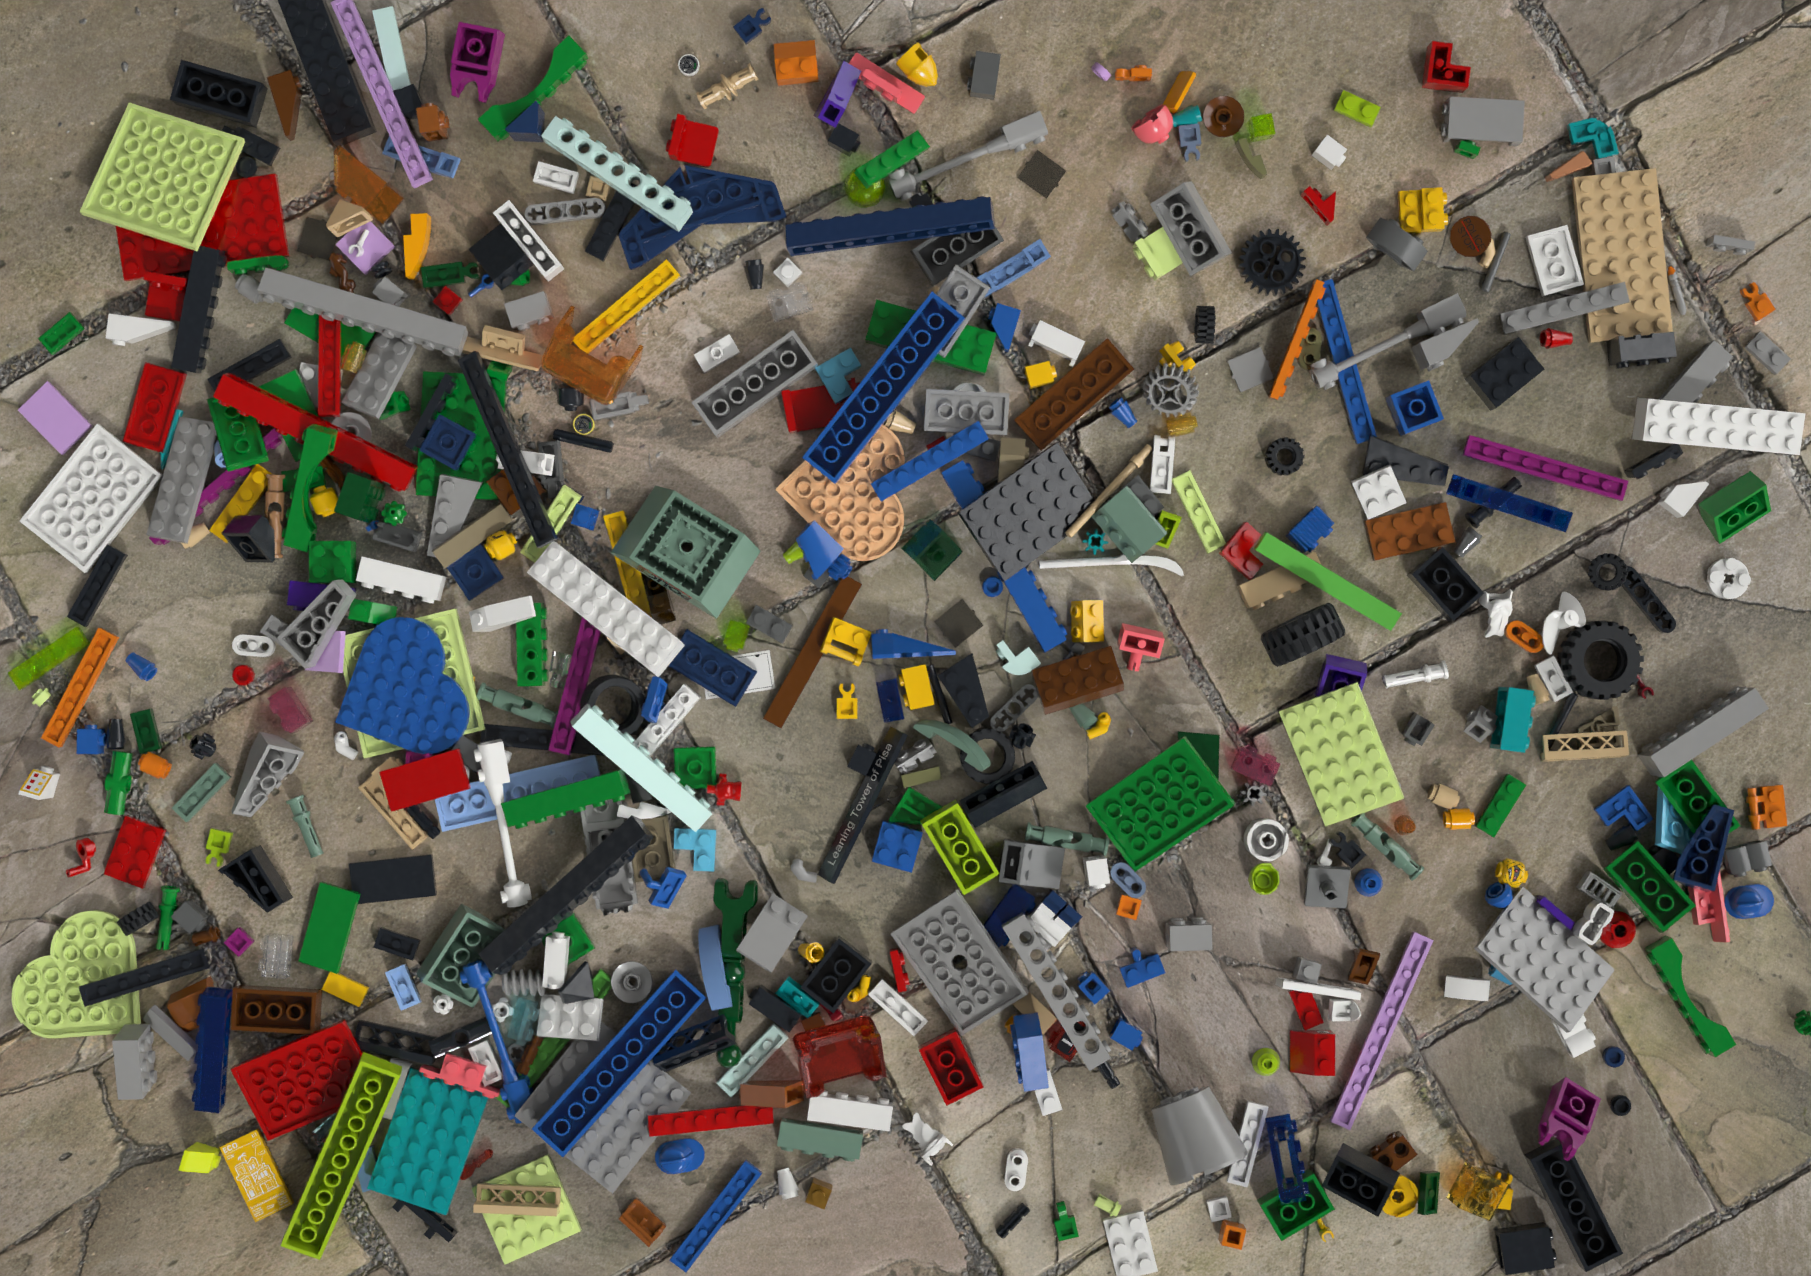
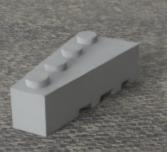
M343 579L332 581L277 637L278 641L305 669L315 667L357 594Z

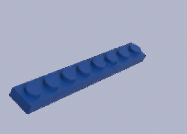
M1333 279L1323 281V287L1326 289L1322 299H1318L1316 305L1332 362L1336 365L1354 356ZM1354 364L1339 372L1338 383L1355 443L1359 444L1368 441L1370 434L1376 437L1377 435L1357 364Z

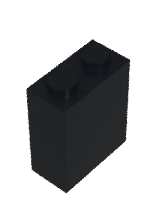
M501 223L469 248V251L501 290L509 286L515 279L534 265Z
M1544 1222L1494 1229L1500 1270L1505 1275L1555 1268L1554 1261L1557 1260L1555 1249L1551 1245V1240L1554 1239L1553 1232Z

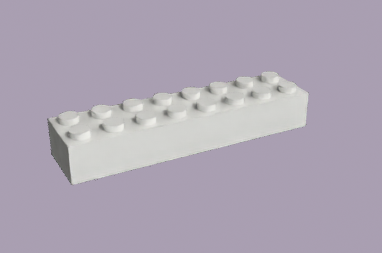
M1637 398L1632 439L1800 455L1805 413Z
M555 541L551 542L527 572L657 677L663 673L684 647V644L677 637Z

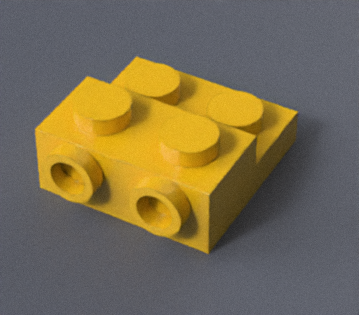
M1443 188L1399 191L1400 228L1407 233L1440 232L1444 230L1445 225H1448V214L1444 213L1443 205L1447 204V193L1443 192Z

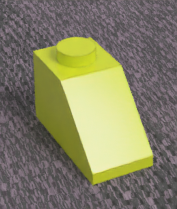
M196 1142L184 1150L178 1170L183 1172L209 1173L214 1168H217L220 1163L221 1156H218L220 1149Z

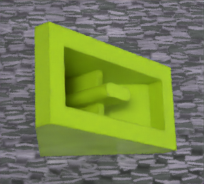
M1163 510L1158 513L1156 520L1166 530L1167 534L1156 545L1169 548L1182 517Z

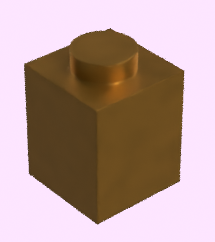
M813 1177L805 1202L825 1210L833 1185Z

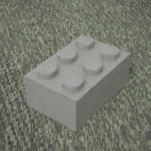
M125 1024L112 1040L118 1100L144 1099L157 1081V1071L154 1070L156 1055L155 1051H152L154 1034L153 1031H150V1024Z

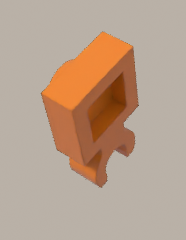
M1136 65L1131 70L1116 69L1115 80L1150 81L1152 78V68H1147L1145 65Z
M1753 282L1749 284L1752 289L1751 293H1748L1745 288L1741 289L1740 293L1744 298H1748L1749 302L1745 306L1754 320L1759 321L1776 309L1765 292L1759 295L1758 285Z

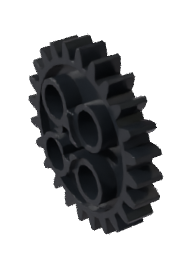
M1268 229L1266 235L1261 230L1258 232L1259 238L1253 234L1251 236L1253 243L1247 240L1245 245L1248 248L1240 250L1245 255L1238 257L1239 260L1243 261L1238 268L1244 269L1240 276H1247L1244 283H1252L1250 290L1257 287V294L1265 290V296H1268L1270 291H1272L1273 296L1276 297L1278 290L1283 295L1286 293L1285 287L1291 291L1293 289L1291 283L1297 285L1299 281L1296 277L1302 278L1304 275L1299 270L1306 268L1305 265L1301 264V262L1306 260V257H1300L1304 249H1297L1300 242L1293 243L1294 236H1291L1289 239L1286 238L1287 231L1279 235V229H1276L1274 234ZM1262 245H1269L1272 250L1271 253H1264ZM1277 246H1280L1279 253L1274 260L1275 265L1270 269L1268 278L1264 279V275L1270 265L1269 260L1274 256ZM1281 253L1289 254L1290 262H1284L1281 259ZM1254 264H1261L1263 272H1256L1253 267ZM1277 271L1281 273L1282 280H1274L1272 276L1273 272Z

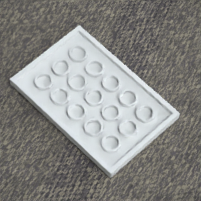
M96 424L21 518L20 522L80 570L87 573L102 555L106 546L111 544L162 480L163 474L100 424Z

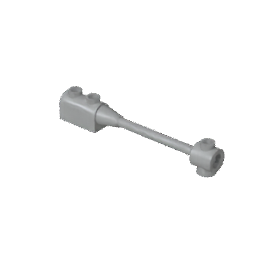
M1037 111L1000 127L1002 135L987 142L984 146L914 176L909 172H905L904 168L891 173L888 182L896 199L900 197L901 201L912 197L911 192L915 191L916 183L987 153L991 154L1013 149L1016 153L1026 149L1025 144L1033 141L1034 145L1045 141L1044 136L1048 135V130L1041 112Z
M1458 293L1418 312L1416 316L1419 321L1407 327L1403 332L1336 365L1330 361L1327 362L1325 358L1310 365V376L1313 383L1318 389L1323 387L1325 391L1336 385L1334 381L1338 380L1340 371L1406 339L1432 333L1434 336L1446 332L1444 327L1450 324L1454 328L1464 323L1463 318L1467 314Z

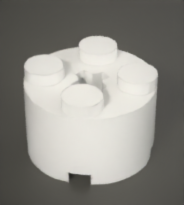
M1256 819L1247 826L1244 832L1246 850L1259 860H1276L1288 848L1289 837L1285 828L1272 819ZM1267 834V837L1270 838V842L1267 841L1264 845L1262 838L1266 837Z

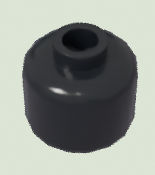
M564 380L562 384L557 386L558 405L564 407L565 411H576L577 407L584 404V387L579 384V381Z

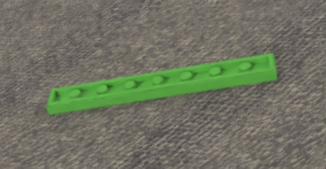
M1266 531L1254 548L1259 553L1390 631L1402 615L1401 612Z
M602 969L593 978L594 998L603 999L612 988V977ZM550 1037L543 1039L541 1046L537 1047L539 1050L533 1064L529 1066L531 1068L528 1073L530 1079L529 1089L570 1039ZM501 1095L496 1097L507 1108L510 1107L508 1099L503 1101Z

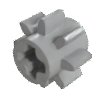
M1255 780L1252 781V785L1244 783L1246 788L1244 791H1240V793L1245 795L1242 801L1247 802L1250 800L1251 806H1254L1256 801L1262 804V796H1267L1261 790L1264 788V785L1261 784L1257 787ZM1250 789L1257 790L1256 798L1249 797L1251 795Z

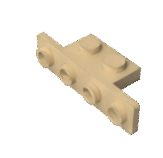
M487 325L483 328L482 340L467 337L462 353L465 354L477 351L481 358L534 371H539L544 360L543 355L524 351L525 335Z

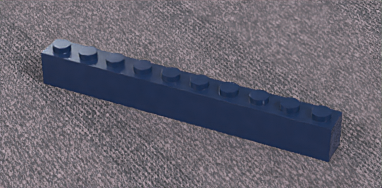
M980 196L970 200L958 199L955 202H937L934 205L927 206L916 205L905 209L895 208L890 211L878 210L869 214L856 213L847 217L835 216L832 219H814L811 222L803 223L794 222L785 225L786 248L792 257L995 229L994 208L991 197Z

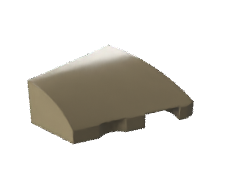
M1613 706L1592 721L1578 728L1577 733L1619 731L1618 707ZM1613 736L1609 743L1615 748L1621 747L1620 736ZM1592 737L1588 742L1594 749H1599L1604 743L1598 737ZM1577 739V748L1579 749L1583 743Z

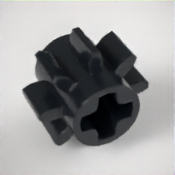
M1021 723L1019 726H1013L1009 738L1012 739L1011 742L1016 748L1023 749L1026 746L1030 748L1036 734L1033 733V728L1030 725Z
M205 732L202 736L195 735L189 745L190 749H192L191 753L194 754L193 756L201 760L204 756L211 757L216 750L213 736Z

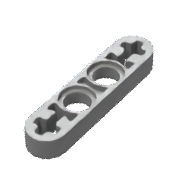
M599 198L530 205L526 208L524 215L530 224L541 225L600 218L604 215L606 207ZM594 203L601 207V209H598V213H595L593 210H587L588 215H585L583 204H586L587 208L594 207ZM573 205L581 207V212L577 216L570 214V208ZM553 207H558L561 211L560 216L557 218H552L549 215V211ZM545 208L547 219H544L543 215H538L536 220H533L529 214H532L533 210H536L537 213H544L542 209Z

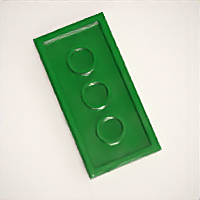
M294 307L284 323L319 343V315L315 313L314 315H309L301 309ZM341 321V357L357 366L365 348L370 345L377 332L370 333L356 325L350 327L344 325Z
M297 369L259 386V388L318 416V411ZM289 434L282 435L295 462L300 461L298 460V455L304 445L294 440L295 437Z
M214 397L207 399L227 471L269 461L261 431L256 421L257 418L250 415L249 417L241 415L237 412L236 408L223 406Z
M323 881L320 882L298 962L336 974L339 973L361 893Z

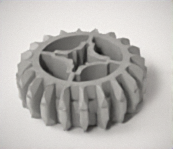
M1174 362L1171 367L1165 363L1163 368L1158 365L1155 370H1151L1149 376H1146L1144 380L1145 384H1143V398H1147L1146 405L1152 404V411L1158 409V414L1161 415L1162 412H1165L1166 417L1173 413L1176 418L1179 412L1184 415L1186 410L1190 411L1193 405L1196 404V397L1199 395V390H1197L1199 384L1195 382V375L1189 376L1191 373L1190 369L1184 371L1183 365L1177 368ZM1155 384L1159 386L1158 389L1162 392L1161 396L1157 394ZM1181 384L1184 385L1187 391V396H1185L1183 394V391L1180 389Z

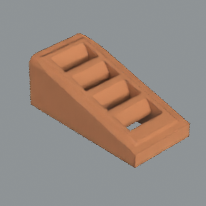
M1581 151L1548 174L1545 180L1546 182L1553 181L1589 167L1592 162L1586 153Z

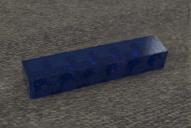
M207 987L203 993H200L198 998V1006L201 1007L200 1013L197 1016L199 1032L195 1040L196 1045H198V1051L194 1058V1063L197 1064V1071L194 1073L193 1083H196V1087L192 1094V1102H195V1111L219 1114L225 1106L233 993L231 989Z

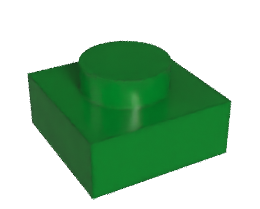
M1461 140L1456 145L1454 152L1474 159L1478 156L1481 147L1476 146V143L1471 140Z
M492 360L487 368V373L490 377H494L497 380L507 381L512 372L513 365Z

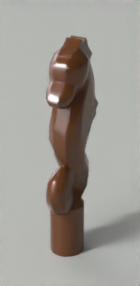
M331 253L329 258L332 266L330 274L340 278L339 288L341 290L354 293L355 281L348 279V272L341 264H346L347 260L339 253Z

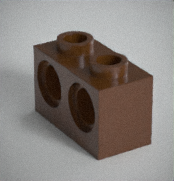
M1399 1131L1387 1135L1386 1141L1381 1145L1373 1146L1368 1151L1369 1154H1367V1156L1378 1161L1380 1156H1387L1384 1165L1395 1171L1418 1155ZM1398 1143H1403L1402 1150L1399 1152H1395V1145Z

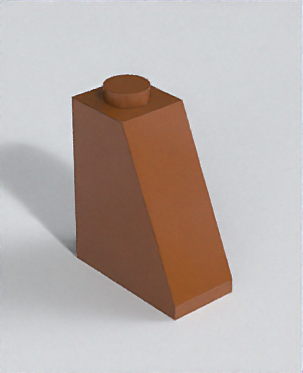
M804 1080L748 1081L740 1084L739 1097L741 1105L775 1108L790 1107L804 1101Z

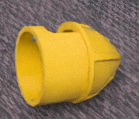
M919 42L913 45L896 62V65L907 76V79L926 87L937 84L938 73L932 55L928 56Z

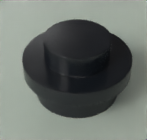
M242 157L236 163V171L240 176L249 178L255 175L257 164L250 157Z
M1617 1095L1612 1098L1610 1109L1618 1116H1625L1631 1110V1101L1624 1095Z

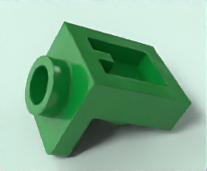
M404 391L392 393L380 416V420H385L401 412L411 410L409 399Z

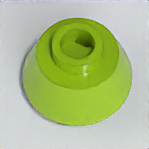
M1271 1048L1257 1050L1252 1057L1253 1069L1262 1076L1274 1074L1280 1066L1279 1055Z

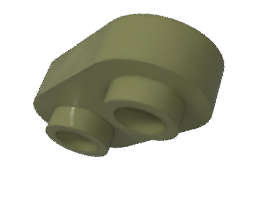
M1310 328L1306 339L1302 338L1299 345L1302 346V350L1298 357V364L1304 370H1311L1310 365L1320 360L1322 337L1320 332L1314 328ZM1309 335L1314 336V342L1308 340ZM1310 355L1313 361L1311 363L1307 362L1306 356Z

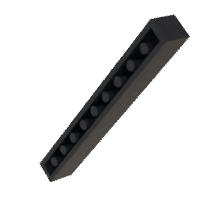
M631 815L485 947L479 955L489 970L498 975L509 972L515 962L523 959L532 947L542 942V938L545 935L553 932L563 919L570 917L576 907L584 904L593 892L600 890L607 879L615 876L624 864L634 859V855L637 852L645 849L654 836L642 820Z

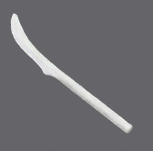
M1124 554L1115 557L1039 560L1040 569L1141 564L1165 568L1180 576H1184L1183 570L1176 562L1159 556H1140L1133 563Z

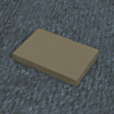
M668 815L641 819L654 838L645 849L640 850L634 855L632 864L635 883L643 882L639 873L641 869H647L652 880L660 879L666 867L676 869Z

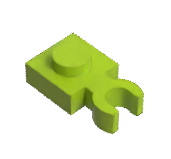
M215 828L210 829L206 849L211 850V854L206 857V864H211L212 858L215 857L217 859L216 866H222L224 861L222 853L226 854L229 851L232 832Z

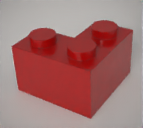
M1432 41L1427 46L1422 88L1463 93L1468 88L1471 67L1450 64L1453 43Z

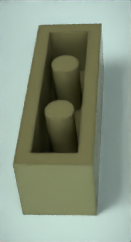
M939 766L901 775L904 788L942 779Z

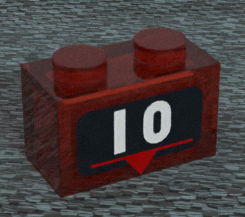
M1077 1021L1074 1024V1029L1077 1031H1081L1085 1027L1083 1021ZM1062 1025L1057 1032L1053 1031L1047 1040L1049 1042V1049L1068 1062H1071L1077 1053L1075 1046Z

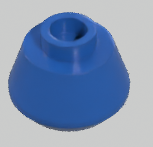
M1366 868L1357 873L1354 884L1356 890L1361 895L1371 897L1380 892L1383 880L1378 871Z
M1495 882L1488 887L1485 893L1486 902L1499 909L1508 906L1513 899L1511 886L1506 883L1500 884V882Z

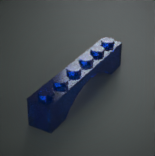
M1455 474L1452 475L1446 492L1448 495L1562 532L1567 531L1573 515L1572 512Z

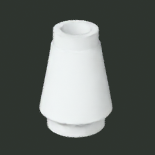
M790 1169L778 1170L779 1196H782V1200L799 1196L797 1191L799 1188Z

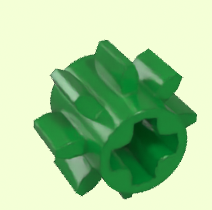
M1802 1010L1796 1014L1797 1018L1794 1019V1027L1800 1034L1805 1036L1809 1034L1811 1036V1012Z

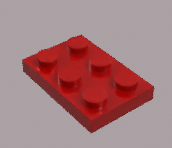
M128 815L125 816L104 875L142 889L145 888L166 829Z

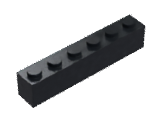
M200 246L198 251L194 250L171 368L193 373H201L205 369L207 361L204 358L205 351L209 349L211 341L210 337H208L209 331L213 328L215 321L214 317H212L213 311L217 308L219 301L217 291L218 288H221L223 281L221 271L227 261L225 251Z

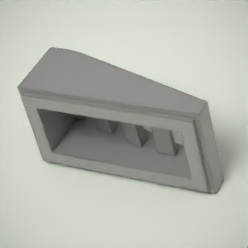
M1586 871L1576 886L1578 890L1592 899L1602 902L1611 909H1613L1622 895L1620 891L1591 871ZM1595 880L1590 890H1588L1587 887L1589 886L1591 881ZM1598 884H1601L1600 889L1595 895L1593 892L1597 888ZM1607 888V889H1608L1607 892L1605 893L1604 897L1601 899V898H1600V895L1602 894V892L1604 891V889ZM1611 892L1615 893V895L1608 904L1606 902L1607 898L1609 897Z

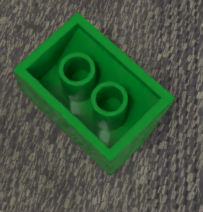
M1751 471L1740 476L1737 480L1698 504L1701 518L1719 544L1771 512L1767 485Z

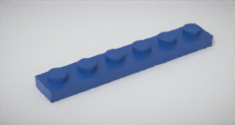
M977 421L875 480L871 485L880 501H883L989 438L980 422Z
M745 1160L672 1255L670 1261L686 1273L760 1177L762 1171Z

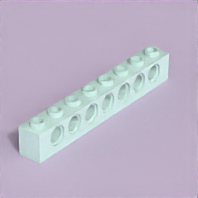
M557 116L554 117L541 135L546 144L679 232L693 213L690 206L691 203L682 196L680 198L673 195L674 191L668 186L663 185L661 187L656 183L657 180L649 174L643 175L635 164L630 162L628 165L622 161L623 157L615 151L610 153L602 142L598 140L592 141L589 139L588 133L582 129L577 131L567 119L563 118L561 120ZM566 136H573L571 141L564 142ZM583 147H590L588 152L580 153ZM600 158H606L604 164H597ZM617 169H622L623 173L621 175H614ZM633 181H640V184L638 186H630ZM650 192H657L654 198L647 197ZM667 203L674 204V206L671 209H664V206Z

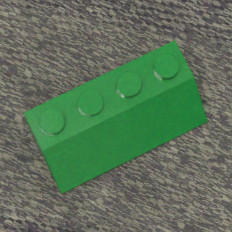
M1692 759L1669 775L1659 777L1655 781L1693 834L1712 805L1727 808ZM1734 816L1729 833L1741 826Z

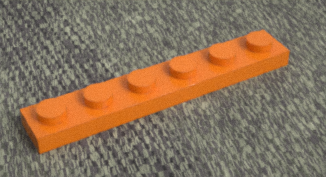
M1316 279L1312 284L1268 395L1272 399L1278 400L1279 396L1283 397L1287 386L1284 383L1287 377H1291L1295 367L1292 365L1294 358H1298L1302 350V346L1299 345L1302 338L1306 339L1310 327L1307 325L1310 318L1314 319L1318 308L1315 307L1317 300H1321L1326 288L1323 287V281Z
M103 628L97 629L41 739L59 748L63 747L119 639L118 636Z

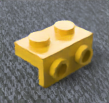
M1103 600L1071 601L1072 642H1104Z

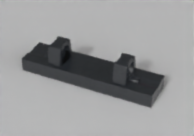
M399 1199L392 1206L394 1210L399 1212L405 1205L430 1227L424 1233L428 1239H431L437 1232L447 1242H450L457 1234V1231L434 1211Z

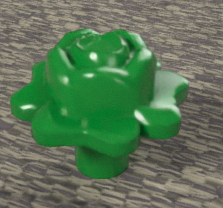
M392 501L391 504L386 503L385 509L381 512L382 516H384V522L391 523L393 526H396L397 522L402 524L404 517L407 515V512L404 510L405 506L398 504L396 501Z

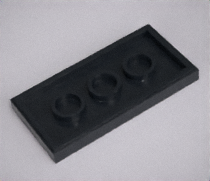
M433 854L349 863L352 891L361 893L358 904L437 895Z

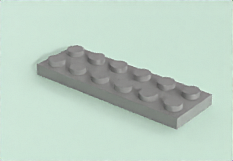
M179 417L146 535L149 537L188 544L212 458L214 444L217 440L213 422Z

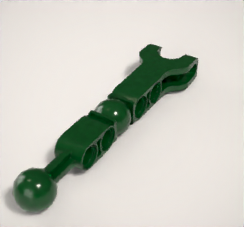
M718 878L714 885L713 901L723 915L721 953L726 984L730 987L732 1007L719 1009L718 1016L722 1014L726 1016L728 1031L735 1036L736 1041V1023H741L743 1017L744 981L742 980L746 972L745 966L742 963L745 961V956L736 950L747 934L748 912L758 902V882L756 880L746 882L743 895L740 898H736L729 891L728 881L724 878ZM737 1044L716 1052L718 1063L726 1068L738 1065L742 1056L741 1049Z

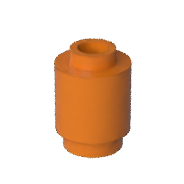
M151 752L143 754L138 761L140 771L158 779L160 777L165 779L172 767V764L168 763L167 759Z

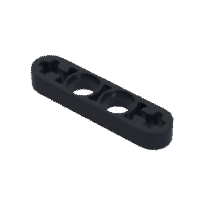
M1627 566V572L1631 573L1629 575L1631 581L1637 580L1638 582L1632 584L1630 580L1626 579L1622 584L1623 589L1660 633L1672 632L1676 627L1674 617L1633 567ZM1637 586L1644 588L1645 593L1641 598L1637 597L1634 593ZM1650 602H1654L1657 605L1658 609L1654 614L1647 610ZM1660 615L1663 620H1669L1667 624L1669 628H1662V620L1660 618L1655 620L1654 617Z

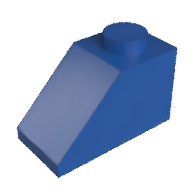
M997 303L996 308H991L988 319L992 320L991 328L997 333L996 337L1003 350L1009 352L1021 310Z

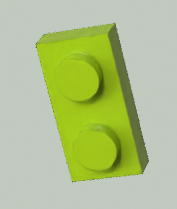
M1343 90L1334 111L1371 128L1381 107Z

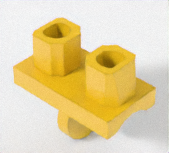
M1179 341L1170 345L1166 344L1159 350L1163 356L1159 360L1162 366L1167 363L1171 367L1172 363L1175 362L1177 368L1183 365L1184 371L1188 369L1191 371L1196 365L1190 356L1183 361L1177 356L1184 350Z

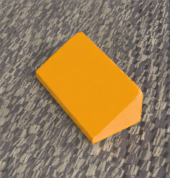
M1181 71L1178 74L1163 103L1171 113L1175 114L1196 77L1195 72Z

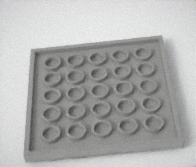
M601 1021L599 1041L574 1040L518 1110L515 1117L532 1130V1127L617 1033ZM650 1060L565 1156L613 1194L657 1138V1136L649 1137L647 1115L677 1112L691 1092L666 1072L657 1068Z

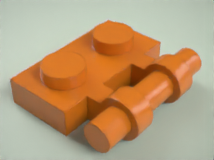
M1783 785L1760 787V795H1757L1756 788H1747L1748 796L1746 797V802L1749 803L1750 810L1748 821L1751 822L1752 830L1760 829V821L1762 820L1764 828L1787 826ZM1758 802H1761L1762 805L1761 814L1758 812Z

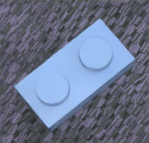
M406 964L385 972L401 1011L422 1002Z

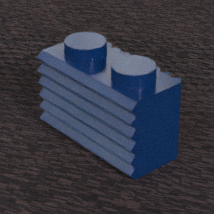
M1314 506L1285 536L1302 553L1306 551L1310 553L1318 546L1316 541L1321 536L1325 538L1333 531L1331 526L1334 525V522L1318 506Z

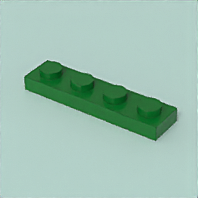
M917 130L857 168L854 173L865 188L868 189L927 151L930 146Z

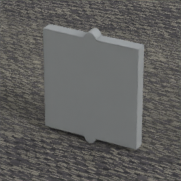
M1261 347L1227 361L1232 372V379H1235L1240 393L1274 378L1268 365L1269 361H1266Z

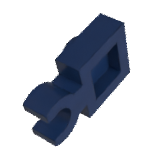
M763 8L756 12V17L752 18L749 14L733 26V29L746 45L762 33L760 26H766L771 22L770 16L765 20L760 18L765 13Z

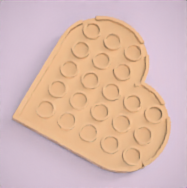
M882 425L837 483H833L805 460L775 490L808 523L815 520L844 548L840 555L844 554L851 560L856 561L874 560L887 554L899 541L904 527V513L896 494L880 501L871 483L905 464L904 451L897 436L888 427Z

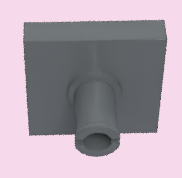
M1308 865L1304 905L1346 908L1350 867Z

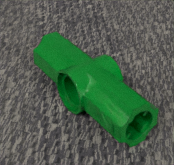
M113 751L110 772L105 779L107 795L104 813L124 815L126 795L129 793L132 784L130 768L133 753Z

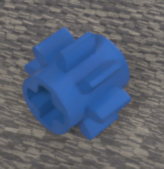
M841 554L840 557L838 556L827 568L829 569V576L836 581L838 578L845 579L852 570V566L849 565L851 563L850 558L844 554Z

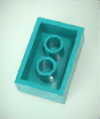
M1498 687L1495 715L1498 716L1495 723L1497 728L1492 734L1490 748L1525 753L1526 749L1529 748L1530 737H1528V729L1532 727L1533 717L1530 716L1531 708H1534L1536 696L1533 695L1534 691Z

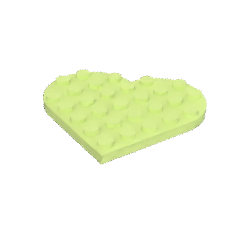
M88 910L77 913L65 920L53 936L50 955L37 958L28 963L15 979L12 988V1006L21 1024L23 1023L33 1034L44 1038L118 1034L125 1024H141L139 990L84 1007L79 991V986L137 968L134 937L132 934L125 936L117 923L120 918L106 911Z

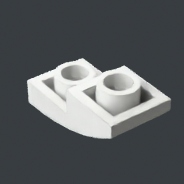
M1447 975L1444 997L1488 1001L1491 980Z

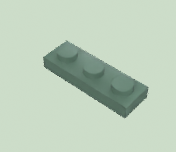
M214 763L172 809L185 822H189L229 781L231 776L218 763Z

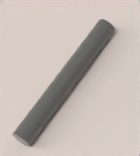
M1503 232L1481 288L1484 292H1489L1511 236L1508 232Z

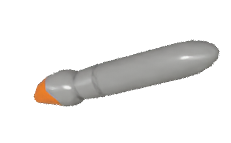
M1669 266L1668 279L1671 283L1675 302L1680 314L1685 315L1686 305L1677 280L1678 275L1676 270Z

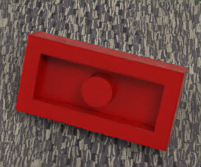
M898 948L890 949L898 993L907 991L906 985H910L908 973H903L902 965L905 964L903 952L899 953Z
M1296 990L1288 991L1305 1031L1324 1023L1312 993Z

